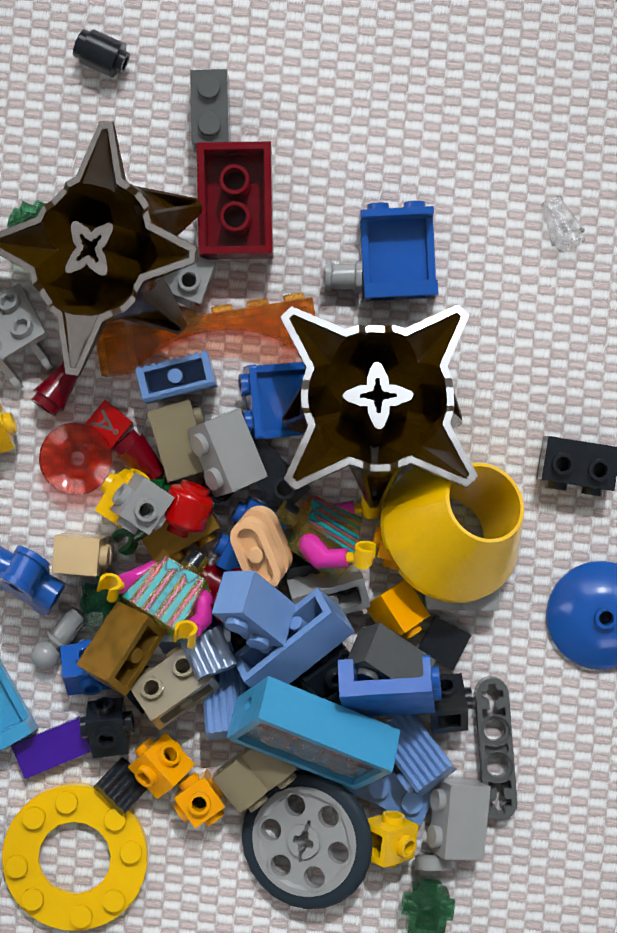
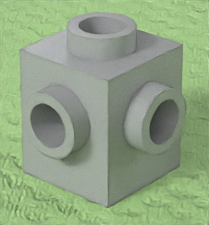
M135 472L128 484L123 483L115 492L112 498L114 504L110 510L120 516L116 523L135 535L138 529L150 535L153 529L158 530L165 522V511L175 497Z

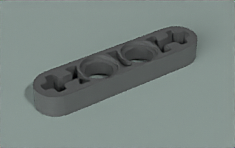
M486 676L478 681L474 692L481 782L488 785V782L503 783L509 780V785L501 784L505 799H510L509 803L503 805V810H497L495 804H490L492 800L497 798L495 785H491L488 813L495 819L504 820L511 817L517 809L510 699L508 688L501 679L496 676ZM488 684H494L497 690H501V695L495 696V707L497 710L503 708V714L489 712L483 715V709L490 710L489 699L486 696H482V692L488 690ZM493 719L500 720L505 727L503 735L497 739L488 738L484 732L485 725ZM494 756H502L507 760V769L500 775H493L487 769L488 761Z

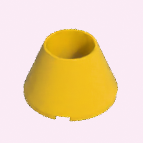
M471 462L478 477L468 488L416 467L405 473L392 486L384 501L381 512L382 540L385 550L390 551L394 561L400 568L398 573L416 590L443 602L469 603L498 590L512 574L520 551L524 502L514 480L496 466ZM449 498L462 502L476 514L481 523L484 538L471 534L459 524L452 512Z

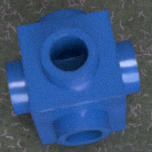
M92 639L82 640L77 644L60 646L62 676L68 696L82 693L85 695H95L102 690L111 689L76 665Z

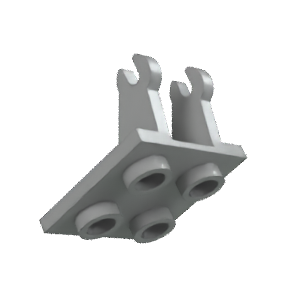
M21 283L0 294V369L13 387L19 391L24 386L19 381L20 378L7 361V358L29 346L48 372L55 369L50 362L51 359L39 343L49 335Z

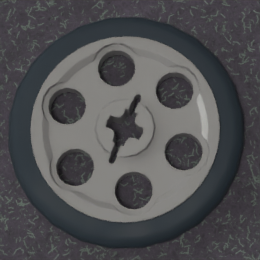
M306 770L294 771L297 777L289 785L281 790L277 786L269 790L265 794L268 799L255 811L250 812L247 808L242 828L244 855L252 874L259 884L274 898L298 908L324 909L344 901L356 891L365 879L372 856L371 828L364 809L354 795L342 784ZM292 794L299 795L304 800L305 809L302 814L294 813L290 809L288 800ZM324 806H332L337 810L339 820L336 825H329L323 820L322 809ZM268 819H274L280 824L281 834L279 838H272L267 834L265 823ZM307 832L309 833L308 839L313 841V844L305 849L304 840L300 839L299 836ZM334 842H341L348 848L349 857L346 861H339L333 856L331 850ZM277 855H284L289 859L291 864L289 873L284 874L276 869L274 861ZM311 866L322 870L325 879L322 885H315L309 880L308 869Z

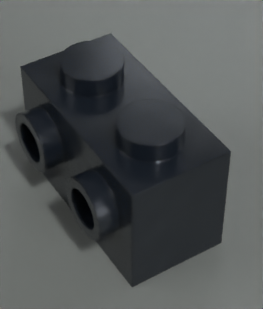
M543 436L536 479L545 480V488L567 491L568 484L582 486L581 494L603 497L604 490H615L617 447Z

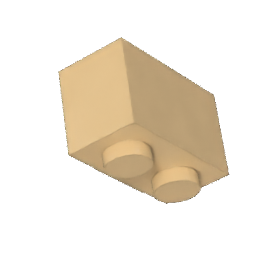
M64 532L54 537L52 573L99 576L106 572L108 566L113 565L114 544H109V536Z

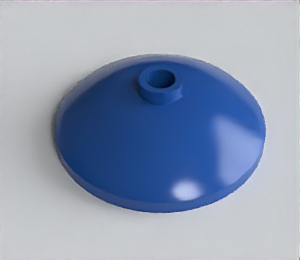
M592 561L572 568L555 584L547 602L546 622L552 641L564 656L582 667L595 670L617 668V564L613 562ZM604 611H609L611 614V620L607 624H601L599 620L600 614Z

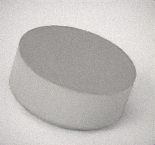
M419 852L415 855V869L424 871L452 869V860H444L432 852Z

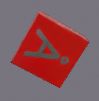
M104 399L82 428L112 451L113 447L120 441L134 422Z

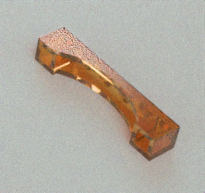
M293 293L284 295L283 302L269 304L268 298L247 301V308L233 310L232 304L211 307L210 314L197 315L196 310L182 311L187 321V326L180 334L142 324L125 327V322L123 321L107 323L96 343L101 376L107 378L136 373V368L138 366L141 367L140 365L160 349L183 338L207 332L234 330L253 332L281 341L284 349L295 348L280 317L291 306L315 316L313 297L305 298L304 293Z

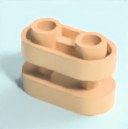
M254 506L248 509L232 528L230 542L242 571L255 570L271 585L276 587L293 561L292 552L276 514L268 507Z

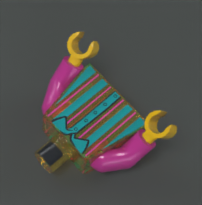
M363 494L362 502L354 504L353 500L332 504L314 495L310 496L302 508L289 500H285L276 513L278 520L291 527L287 544L289 549L331 580L337 582L352 563L361 570L368 569L373 563L376 555V544L371 541H359L362 518L356 514H362L367 519H375L380 515L381 507L370 508Z
M195 549L189 551L181 564L167 555H163L157 561L152 560L118 576L113 573H105L100 577L96 591L109 590L106 598L108 602H115L119 593L123 594L122 599L125 605L149 616L167 632L166 634L173 637V642L176 643L177 640L181 642L187 638V648L193 649L196 645V638L212 623L213 609L210 605L213 597L207 580L200 576L209 560Z

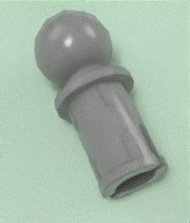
M71 606L59 623L52 630L48 629L46 631L50 639L48 641H41L34 646L31 653L33 663L40 669H51L60 658V646L70 645L74 637L90 621L89 618L78 608Z

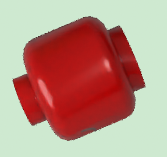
M182 480L181 484L170 486L167 493L175 498L165 511V522L168 523L166 530L183 538H187L189 532L195 534L203 532L214 508V501L208 496L210 490L188 480Z

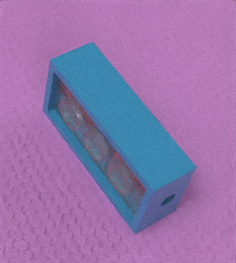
M267 676L236 698L226 739L358 790L393 772L401 730Z

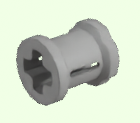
M326 260L325 292L330 293L332 289H351L355 293L361 294L362 261H356L355 264L332 263V260Z

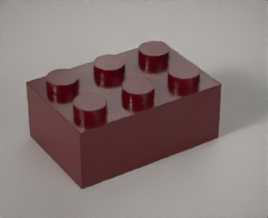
M271 141L197 142V199L202 204V214L198 217L199 256L207 260L274 259Z

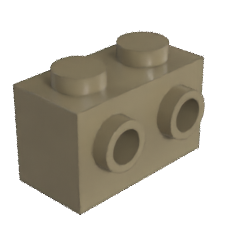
M177 646L169 651L165 656V660L157 666L143 669L130 690L151 722L161 730L221 687L214 676L197 681L182 647Z

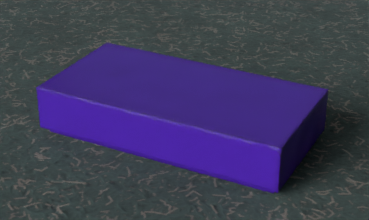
M80 716L11 745L25 779L91 752L88 738L83 739L81 735Z

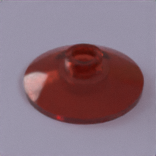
M66 423L52 430L44 439L40 448L39 464L44 478L54 489L68 495H83L94 491L104 483L111 470L112 452L107 439L96 428L85 423ZM76 451L84 455V462L81 465H76L72 460V455Z

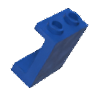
M407 201L403 203L404 207L389 208V203L378 202L367 204V209L360 210L364 302L429 299L438 296L433 227L434 206H425V201Z
M303 362L257 366L254 364L243 367V374L238 375V387L240 396L246 397L247 410L242 411V414L253 440L304 435L282 427V416L303 381L306 371Z
M430 655L422 656V677L359 681L353 659L338 660L339 698L343 707L367 717L435 713V701L442 700L439 666L432 667Z

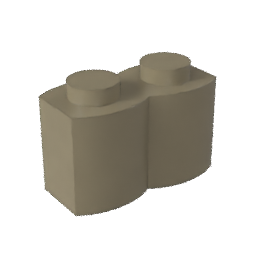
M246 747L216 770L212 780L240 814L247 808L250 812L258 809L268 799L265 794L275 786L281 790L289 785L297 777L294 771L298 767Z

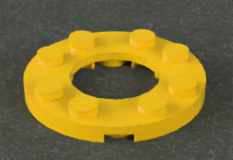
M61 784L48 788L34 796L14 817L3 843V873L12 896L19 906L31 917L45 925L61 930H88L112 921L122 914L133 902L140 891L148 867V842L142 823L132 808L122 816L90 784ZM70 822L88 824L98 830L106 840L111 855L109 870L103 881L92 889L82 892H70L53 885L43 873L40 862L41 844L47 834L57 826Z

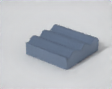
M220 626L204 631L198 636L193 649L187 648V638L180 643L197 681L229 670L237 665Z

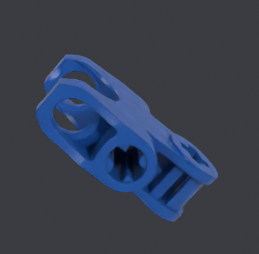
M18 545L14 553L0 546V591L2 592L3 590L18 597L37 613L43 616L49 615L54 604L65 589L66 583L52 576L49 569L50 563L29 548Z

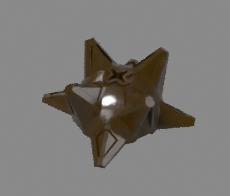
M99 121L76 177L65 182L64 188L50 202L42 206L37 217L0 231V256L30 273L32 285L39 291L48 306V310L57 317L65 373L68 375H81L106 323L123 319L180 334L186 328L187 321L164 276L196 264L199 259L200 251L198 247L178 237V235L202 214V204L197 198L139 187L126 181L114 122Z
M459 305L453 306L408 328L396 325H356L344 329L292 306L280 317L306 368L303 381L282 416V427L304 434L284 477V481L293 490L296 491L344 468L350 467L370 508H380L402 468L409 465L466 488L476 480L478 475L453 430L462 424V413L453 389L452 376L448 369V363L469 318V314Z

